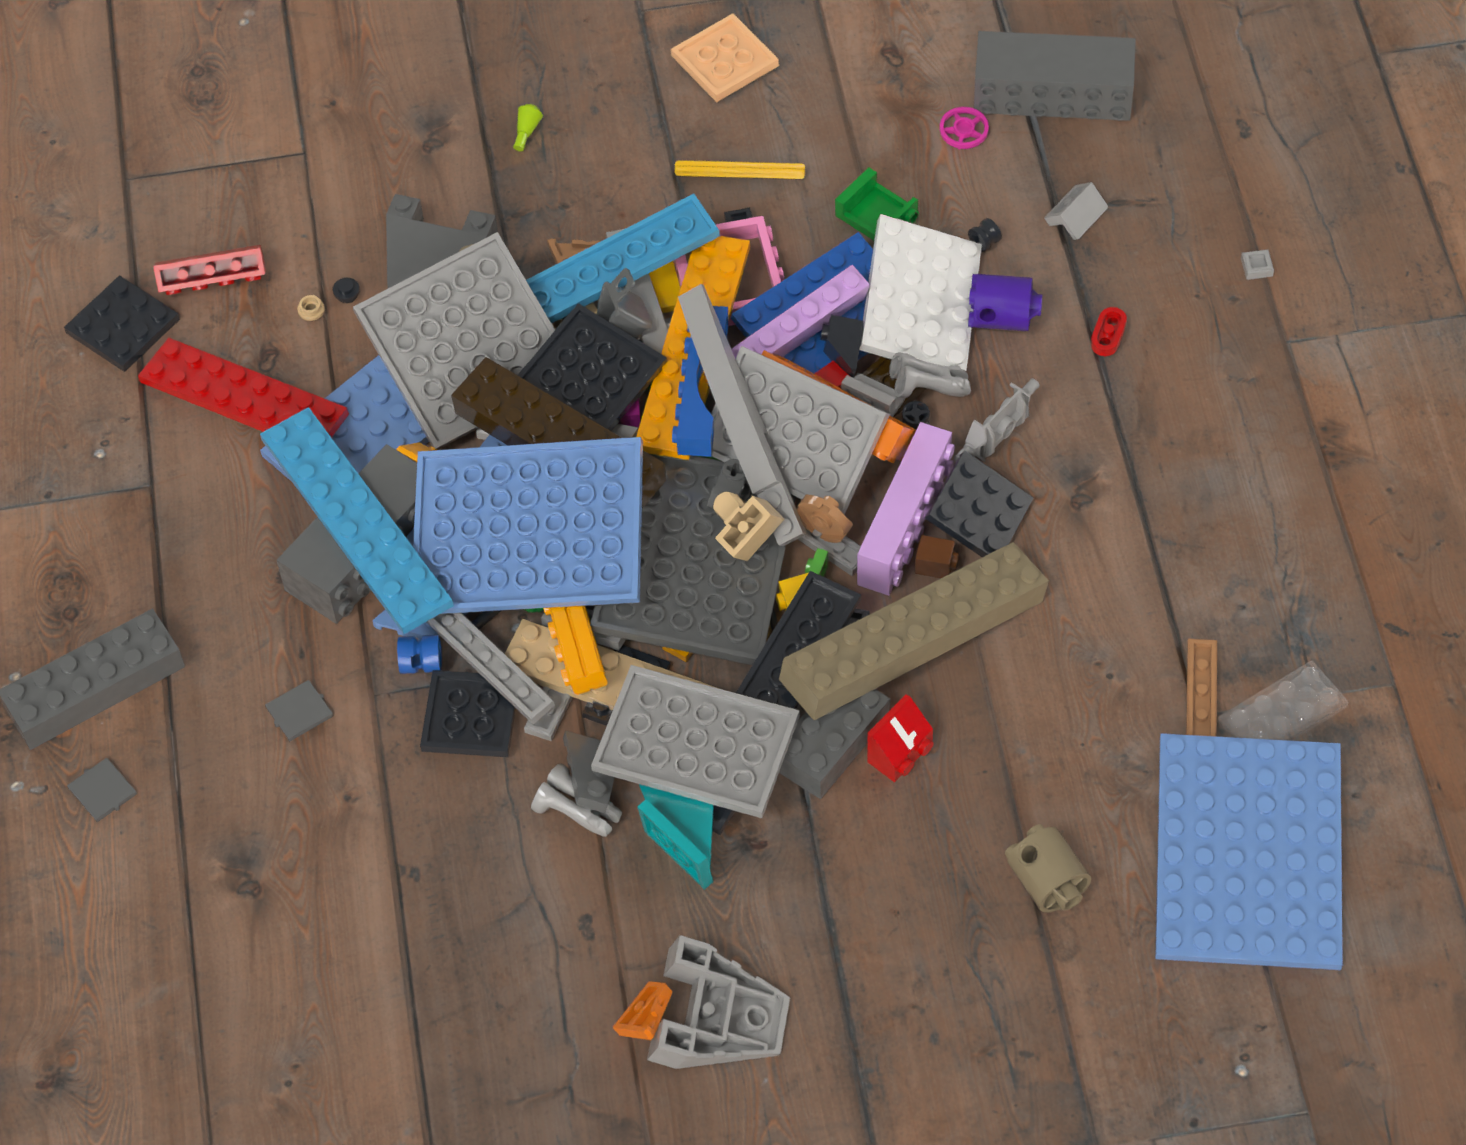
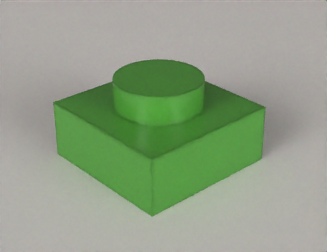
M817 548L814 558H809L807 561L805 573L812 571L825 577L828 569V551Z

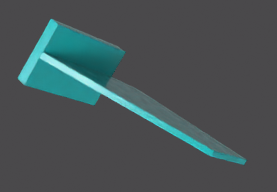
M639 784L645 799L637 806L644 832L705 890L713 883L711 852L714 805Z

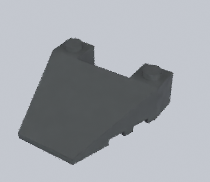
M395 194L386 213L387 289L458 253L462 247L475 244L498 232L496 215L470 210L462 230L423 222L424 218L420 199Z

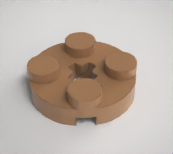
M806 494L797 506V512L803 526L811 533L814 529L822 533L820 538L832 543L841 542L853 526L852 522L838 509V502L830 496L821 498Z

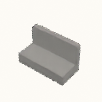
M1092 182L1078 184L1063 197L1044 219L1049 226L1063 224L1070 236L1076 240L1107 210L1108 205Z
M860 373L855 378L847 375L841 383V389L890 414L892 417L905 400V398L896 397L895 389Z

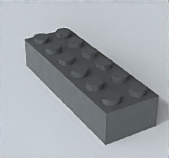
M152 608L1 688L0 698L5 710L28 748L32 750L183 669L185 665L179 648Z

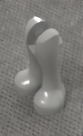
M901 352L895 353L891 360L889 372L891 378L897 379L895 383L896 397L907 398L917 387L928 388L955 397L968 396L971 392V384L968 380L967 372L957 365H937Z
M561 763L556 765L549 773L547 783L543 782L539 787L531 804V810L542 814L550 808L556 809L589 831L607 837L612 832V827L601 819L600 816L617 823L622 815L620 809L614 806L612 802L608 803L606 813L576 805V803L558 792L562 791L575 798L569 769Z

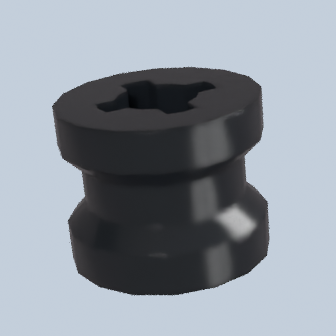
M985 218L980 222V226L972 227L968 231L970 241L982 244L981 252L988 250L991 243H997L1002 239L999 227L989 218Z
M913 401L904 406L902 411L903 423L916 430L920 422L930 424V410L925 403Z

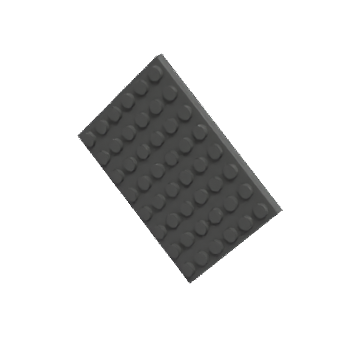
M650 454L664 463L666 482L642 509L640 602L595 605L590 624L592 631L753 665L766 643L786 545L779 546L772 533L748 561L734 558L715 539L726 524L714 509L707 507L714 484L717 483L725 462L699 456H690L689 460ZM745 479L741 499L747 503L752 496H758L752 493L747 479ZM790 494V495H791V498H792V500H793V502H794V504H795L796 496Z

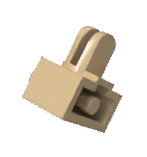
M723 492L714 501L713 508L726 524L715 539L737 559L748 561L784 521V518L767 500L752 496L745 503L737 494Z

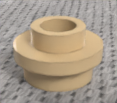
M308 295L300 300L297 310L302 319L314 321L322 317L325 307L324 303L317 296Z

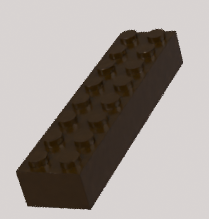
M487 357L480 362L451 394L455 414L508 446L621 438ZM643 451L642 509L666 482L664 463Z

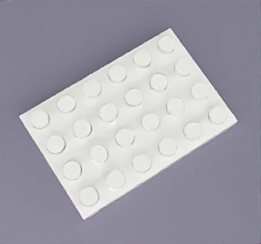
M881 214L877 220L868 282L870 286L866 296L859 350L892 359L895 353H907L922 361L943 366L957 365L966 371L972 327H968L969 311H974V309H971V305H969V295L972 286V275L979 272L982 244Z

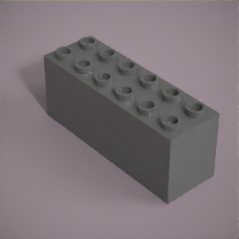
M978 31L974 109L983 114L1130 121L1134 89L1136 38Z
M386 444L358 474L404 536L407 537L414 528L417 462ZM318 517L276 560L284 590L336 624L343 617H347L352 612L354 605L371 591Z

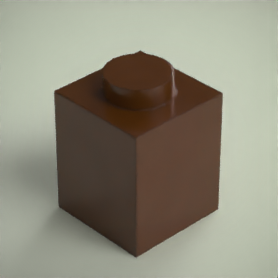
M921 535L915 560V574L943 578L951 573V569L956 570L959 553L955 552V541Z

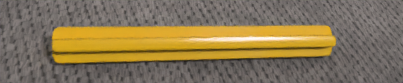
M677 160L675 163V174L677 176L804 179L805 165L803 163Z

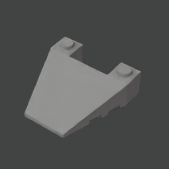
M680 935L668 950L664 977L692 985L685 1025L663 1019L650 1042L647 1061L679 1069L779 1056L790 997L760 977L756 976L754 978L741 969L742 965L734 960L730 962L716 952L717 949L710 944Z

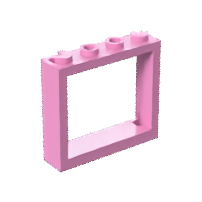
M763 216L716 224L720 236L743 240L759 237L772 287L784 280L782 267L777 268L776 262H779L776 246L771 247L770 243L773 241L772 230L770 226L765 225ZM685 255L673 260L680 288L688 265ZM754 299L734 302L732 313ZM730 316L728 326L735 325Z

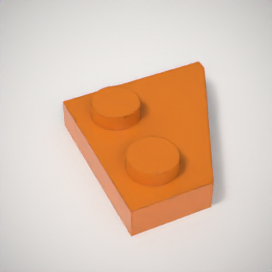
M649 981L612 1028L619 1036L652 1040L673 991L666 983Z

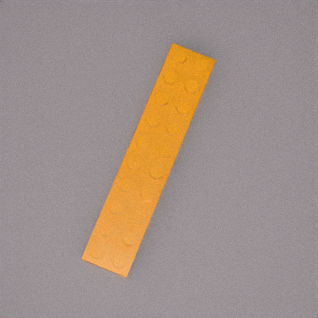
M719 236L692 250L678 296L703 284L713 306L728 307L729 322L750 250V241ZM677 299L661 352L663 356L667 357V362L652 382L636 437L642 438L643 451L647 453L689 460L691 455H678L677 443H672L673 426H678L679 421L675 420L676 404H681L682 398H678L679 382L685 380V376L681 375L682 360L688 358V354L684 353L685 338L691 336L690 332L687 331V322L679 299ZM703 371L698 391L705 405L710 386Z

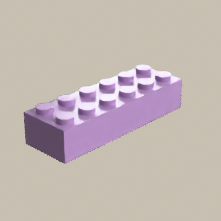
M920 422L857 554L858 586L888 596L894 586H899L903 576L904 563H910L914 550L912 546L915 541H920L923 534L924 526L922 525L925 516L941 490L945 476L949 475L954 466V461L951 460L955 445L952 444V432Z

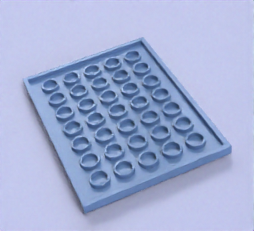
M633 437L418 451L413 548L453 600L454 606L441 614L639 603L643 470L642 438Z
M1160 734L1155 959L1341 970V743Z

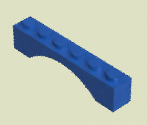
M713 306L727 338L729 325L728 307ZM690 336L685 338L684 353L688 354V358L682 360L681 375L685 376V380L679 382L678 398H682L681 404H676L675 420L679 421L678 426H673L672 443H677L678 455L711 457L714 441V417L706 409L699 395L698 386L704 370Z

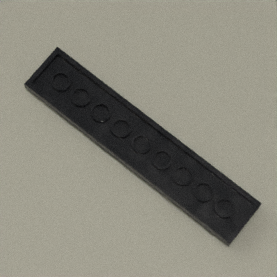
M809 571L736 693L796 710L799 705L798 701L779 680L783 659L844 628L860 603L861 594ZM714 805L712 832L721 835L735 811Z

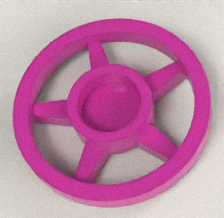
M957 107L943 115L939 130L941 137L947 144L960 150L976 147L985 141L989 125L986 117L980 111L970 107ZM968 113L976 117L971 120L967 117H960L958 114ZM954 116V126L944 128L947 119ZM979 121H982L984 125L983 134L974 130L975 125ZM947 134H955L959 137V142L951 139ZM965 138H976L972 142H964Z

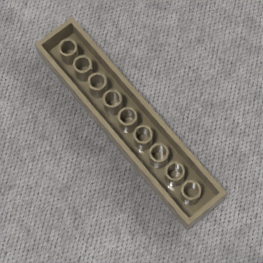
M1012 542L785 657L779 680L809 716L816 720L1042 603L1049 580L1019 547Z

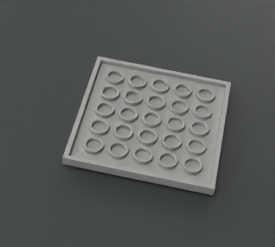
M498 232L353 306L355 315L431 446L437 450L478 429L475 425L455 414L451 394L480 362L487 357L518 375L555 331Z

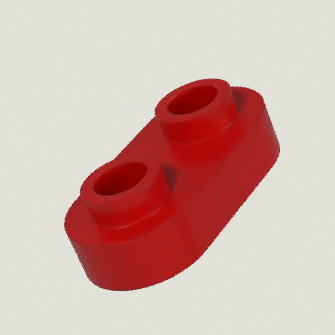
M1109 307L1100 313L1091 338V348L1097 355L1110 356L1117 351L1126 328L1127 316L1123 310L1117 307Z

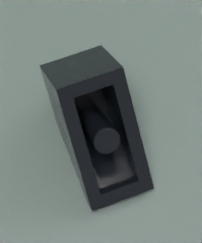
M831 315L828 325L823 324L820 340L825 341L823 351L831 361L834 360L848 375L854 378L857 369L863 321Z

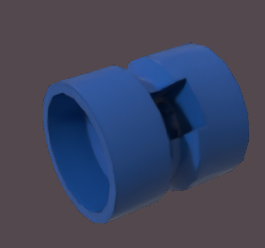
M439 634L423 635L421 640H417L415 636L398 637L397 655L400 674H414L419 669H423L425 673H432L433 670L442 671V651Z

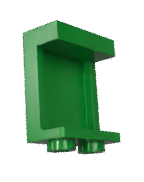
M868 167L835 199V216L874 241L877 220L881 214L913 224L919 216L918 199L913 197L907 202L877 183V172Z

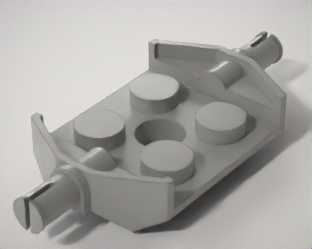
M1033 378L1023 388H1019L1011 383L1010 386L1014 388V395L1011 398L1007 397L1001 404L1000 409L994 415H989L983 425L976 420L973 421L965 440V445L954 456V461H957L959 455L964 450L972 456L986 461L985 458L995 452V447L1003 439H1006L1015 427L1021 425L1029 417L1030 396L1039 388V383Z

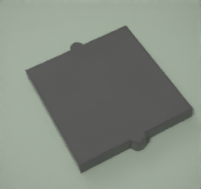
M309 680L265 704L266 709L274 719L275 727H280L289 742L333 717V713L324 702L323 694H319Z
M105 758L90 770L85 769L83 775L67 785L71 793L96 822H99L114 810H120L122 804L137 795L135 789L108 758Z

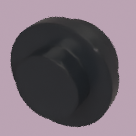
M352 278L339 279L333 285V294L342 303L355 301L360 292L358 282Z

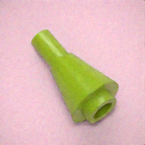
M526 104L518 108V135L513 147L517 151L524 150L527 138L543 118L539 108L532 104Z

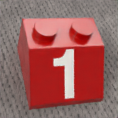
M907 694L868 732L867 762L894 783L901 775L906 776L912 770L915 761L920 756H926L934 744L933 728L912 698Z

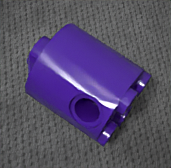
M973 274L969 305H971V309H974V311H969L968 327L1029 331L1030 319L1035 316H1041L1042 294H1038L1033 290V278Z

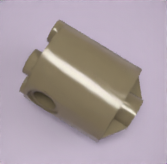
M1038 824L1027 832L1025 839L1013 844L1005 851L1008 864L1042 912H1053L1059 909L1066 911L1075 907L1082 900V894L1091 883L1090 874L1056 827L1044 828L1042 824Z

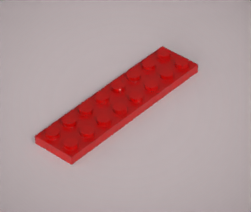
M171 338L164 342L138 375L142 384L262 432L309 407L332 438L349 415L348 409L345 406Z

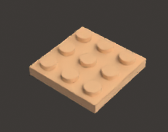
M734 14L727 16L671 49V56L716 102L779 66V59Z

